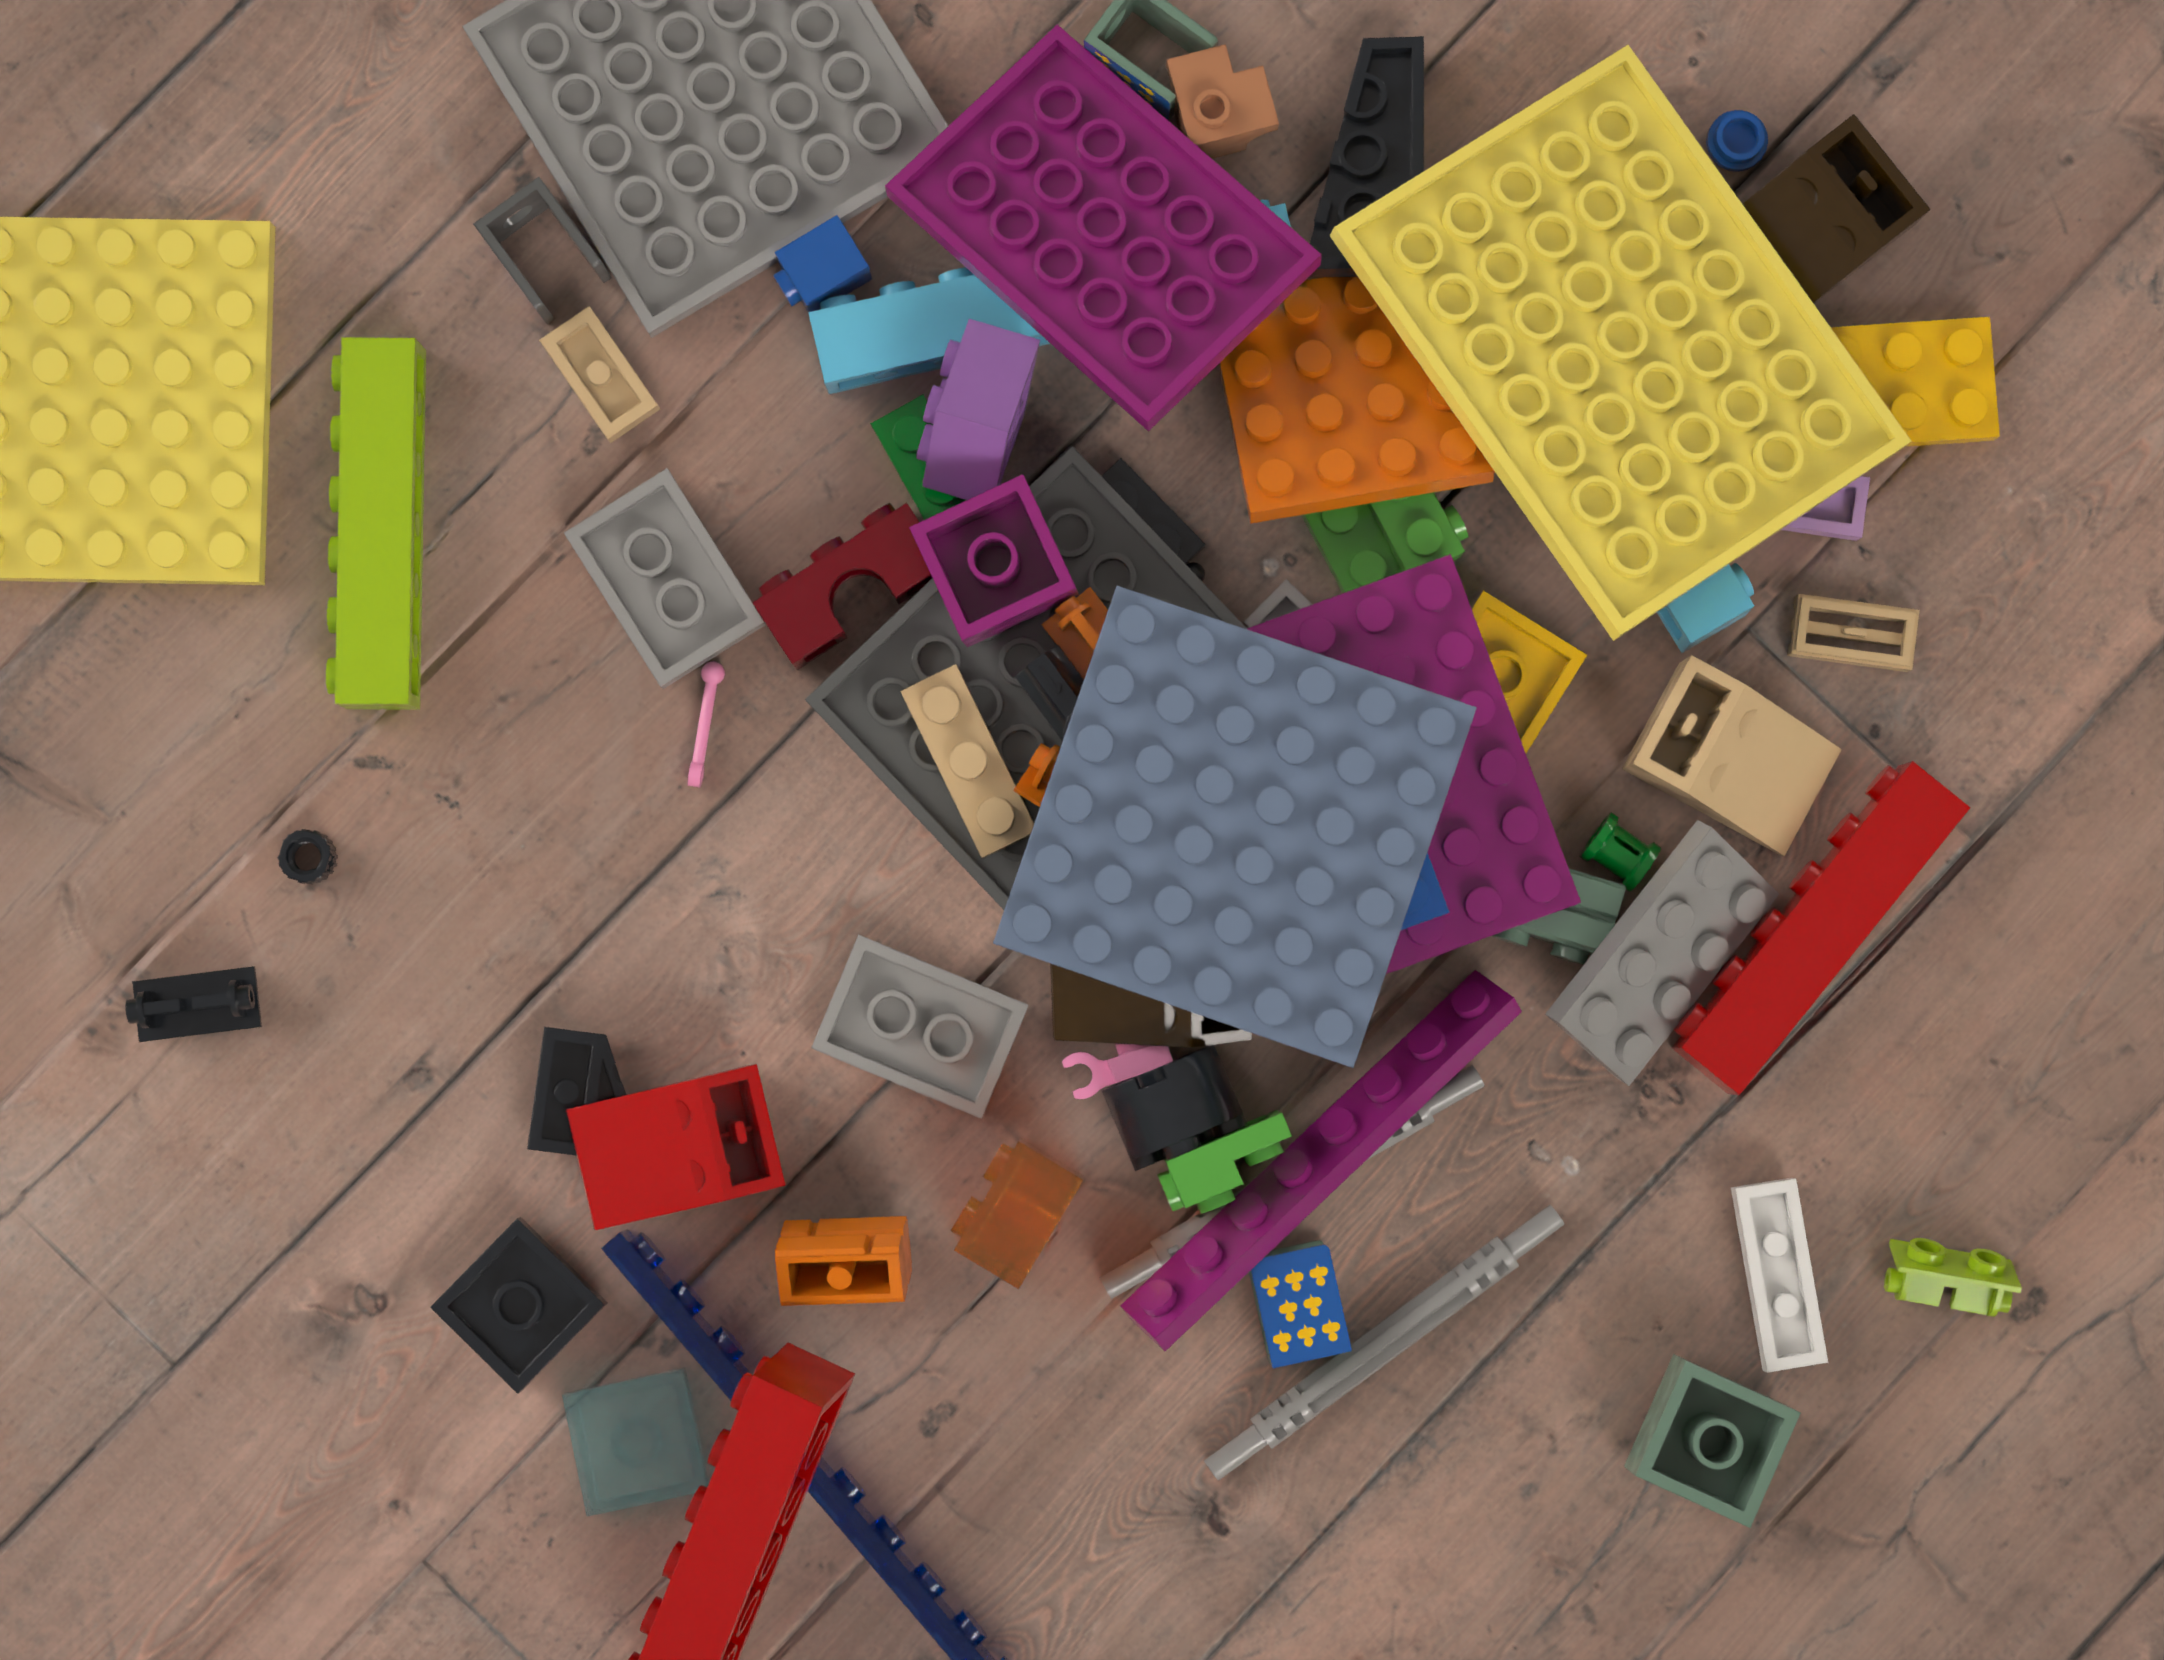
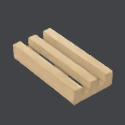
M1798 594L1794 597L1793 608H1795V615L1791 621L1790 632H1792V639L1788 645L1787 656L1902 672L1912 670L1920 610ZM1809 611L1904 623L1903 633L1808 621ZM1806 635L1901 647L1900 656L1806 643Z

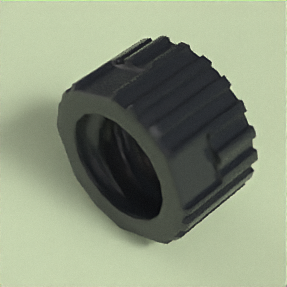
M307 829L296 830L282 840V847L277 857L279 867L288 876L287 878L298 880V883L312 885L313 883H321L322 880H326L330 874H333V869L337 866L336 859H338V855H336V847L332 844L333 841L328 839L327 835L320 834L316 830L313 832ZM312 843L319 849L321 861L315 869L303 871L296 865L295 855L301 846Z

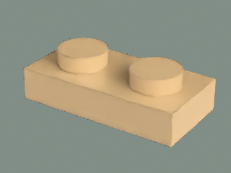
M590 306L539 340L610 443L660 410L658 404Z

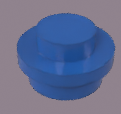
M1743 110L1728 111L1720 115L1709 128L1706 138L1707 150L1712 160L1721 168L1733 172L1745 171L1754 167L1764 156L1768 146L1767 130L1762 121L1750 112Z

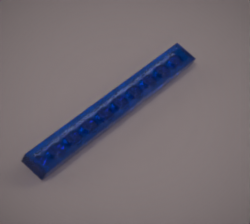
M628 1229L619 1232L601 1248L602 1251L731 1401L742 1376L749 1372L739 1360L745 1355L744 1349L725 1327L720 1326L714 1331L699 1312L705 1307V1304L685 1280L680 1279L674 1284L659 1266L665 1261V1257L647 1235L640 1232L634 1237ZM821 1457L808 1492L951 1660H995L981 1644L987 1638V1635L973 1616L965 1609L956 1614L941 1597L947 1589L938 1575L924 1561L916 1567L900 1549L906 1543V1540L897 1527L884 1514L875 1519L860 1502L866 1496V1493L857 1480L844 1467L835 1472L824 1458ZM1003 1656L1000 1660H1009V1659L1006 1658L1005 1656Z

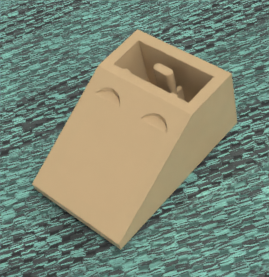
M1691 655L1681 661L1676 667L1622 770L1784 857L1842 749L1746 684Z

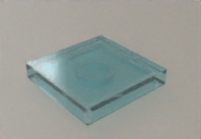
M685 1367L562 1394L587 1517L695 1494L700 1485L708 1487L709 1480Z

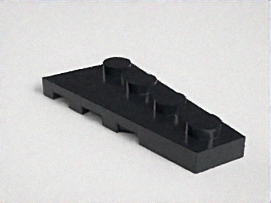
M1424 36L1363 38L1344 107L1338 140L1334 144L1329 163L1330 169L1323 196L1319 200L1310 245L1321 253V265L1308 278L1358 277L1331 239L1330 234L1333 228L1424 171Z

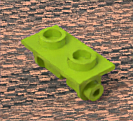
M1913 1238L1910 1242L1890 1239L1889 1241L1896 1268L1888 1267L1884 1279L1885 1292L1894 1293L1896 1300L1939 1307L1944 1286L1953 1288L1949 1301L1951 1309L1995 1317L1998 1312H2009L2012 1304V1292L2021 1293L2022 1287L2012 1261L1995 1251L1973 1249L1971 1252L1947 1249L1940 1243L1926 1238Z

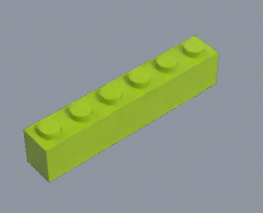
M341 337V355H334L331 365L332 386L335 392H340V415H333L330 424L331 447L333 452H339V476H331L329 484L330 508L332 512H338V536H331L328 543L329 569L331 573H337V597H329L327 604L329 633L336 634V658H328L326 688L328 694H335V704L346 709L420 710L426 349L416 338Z

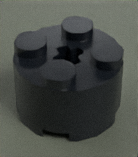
M1215 1045L1206 1046L1181 1056V1058L1102 1090L1135 1171L1166 1158L1169 1160L1202 1146L1201 1142L1212 1137L1214 1139L1247 1125Z

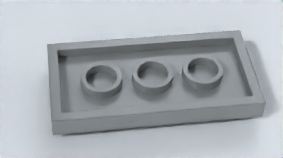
M1697 820L1545 1015L1613 1076L1630 1086L1775 901L1779 893L1712 827Z

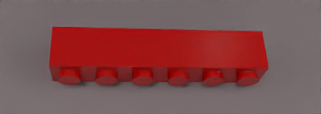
M1914 761L1899 765L1896 769L1887 765L1875 777L1865 791V794L1871 800L1858 817L1850 812L1838 823L1827 838V841L1833 845V848L1820 864L1811 860L1801 869L1789 885V889L1796 894L1781 912L1773 907L1764 915L1751 932V936L1757 940L1754 946L1743 959L1734 955L1728 960L1712 982L1719 988L1704 1007L1696 1002L1674 1028V1031L1680 1035V1038L1671 1048L1727 1094L1740 1095L1971 808Z

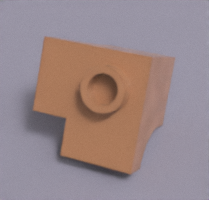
M1226 44L1166 60L1171 90L1176 95L1174 115L1178 130L1210 158L1214 159L1244 151L1247 148V144L1253 139L1278 130L1279 121L1263 66L1233 73Z

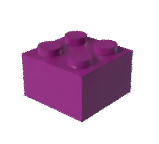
M1023 474L909 527L961 641L967 648L1054 608L1072 596H1079Z

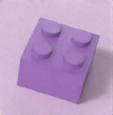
M972 319L968 320L961 342L950 339L940 370V375L948 378H943L940 387L933 385L923 417L924 422L931 424H926L917 452V459L926 462L922 487L969 500L1001 485L1025 415L1040 339Z

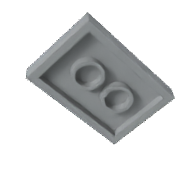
M667 468L564 532L662 689H665L766 625Z
M858 934L811 1048L982 1119L1029 1005Z

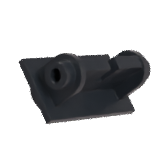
M255 966L132 981L134 999L126 1000L125 1004L126 1017L129 1024L137 1023L139 1042L262 1027Z

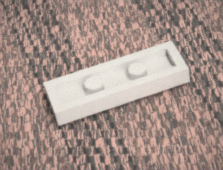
M1796 1178L1731 1187L1762 1370L1768 1373L1828 1363Z

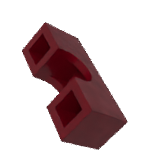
M907 502L896 510L892 503L878 508L862 520L861 524L865 530L845 543L840 536L829 540L811 553L810 558L814 563L794 576L789 569L782 571L759 587L758 590L762 597L752 603L796 670H799L848 638L837 621L833 610L836 592L846 581L858 576L876 578L887 586L897 603L900 604L919 592L932 579L909 528L919 523V520Z

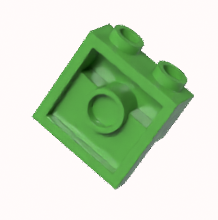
M1434 492L1301 515L1342 593L1451 554L1453 561H1455L1465 552L1461 541L1469 537L1465 524L1455 507L1451 505L1443 509Z
M1274 1110L1248 1121L1246 1126L1215 1139L1212 1137L1201 1142L1202 1146L1169 1160L1167 1158L1164 1159L1168 1170L1157 1174L1172 1211L1174 1212L1183 1207L1188 1208L1196 1204L1200 1213L1203 1214L1234 1201L1235 1197L1232 1189L1244 1184L1234 1160L1243 1157L1245 1163L1252 1166L1283 1153L1280 1141L1292 1137L1283 1113Z

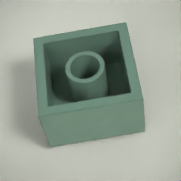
M1673 1354L1624 1467L1643 1480L1751 1528L1801 1412Z

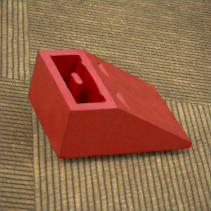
M757 1064L566 1109L594 1230L719 1203L786 1186Z

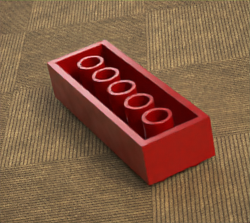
M788 1342L773 1357L769 1358L764 1355L753 1374L746 1372L742 1376L730 1403V1407L738 1411L730 1431L724 1428L720 1432L710 1451L707 1464L715 1467L708 1487L700 1485L688 1506L685 1520L693 1525L686 1542L678 1541L665 1563L662 1576L670 1579L663 1599L656 1596L643 1618L640 1632L648 1636L641 1654L634 1651L628 1660H739L855 1373Z

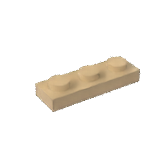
M955 664L900 691L981 858L984 859L1029 837L1034 821L1022 796L1013 791L1016 784L958 666Z

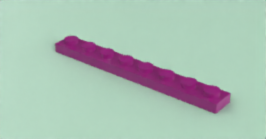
M1475 969L1291 1143L1283 1153L1235 1196L1234 1201L1228 1203L1122 1303L1120 1307L1127 1316L1164 1352L1169 1349L1522 1012L1515 998Z

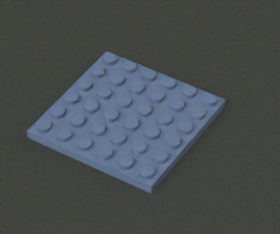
M1116 586L993 944L1354 1068L1477 707Z

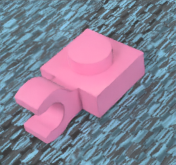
M1115 1044L1119 1056L1108 1060H1099L1089 1053L1077 1052L1067 1056L1062 1063L1064 1068L1072 1067L1075 1064H1085L1091 1069V1082L1086 1087L1072 1091L1075 1099H1086L1095 1095L1106 1086L1136 1077L1172 1062L1173 1059L1169 1047Z

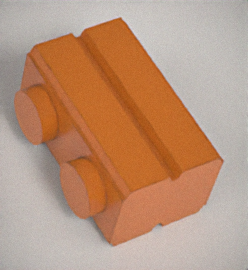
M907 1216L819 1219L817 1223H813L811 1219L784 1220L780 1233L781 1237H779L775 1249V1264L781 1306L905 1302L912 1274Z

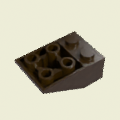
M1855 114L1810 147L1743 203V206L1813 304L1910 230L1931 210Z
M1050 963L1053 1038L1055 1040L1191 1048L1252 1040V1033Z

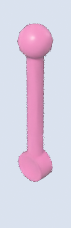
M716 661L706 663L701 670V677L705 682L693 759L689 768L688 786L701 787L703 781L704 761L717 684L725 676L723 666Z

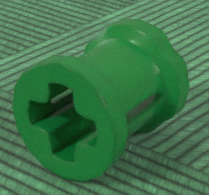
M1610 812L1591 835L1579 857L1586 862L1594 859L1623 880L1622 885L1626 886L1625 889L1630 892L1650 869L1659 855L1661 847L1655 842L1647 845L1621 827L1618 824L1619 817Z

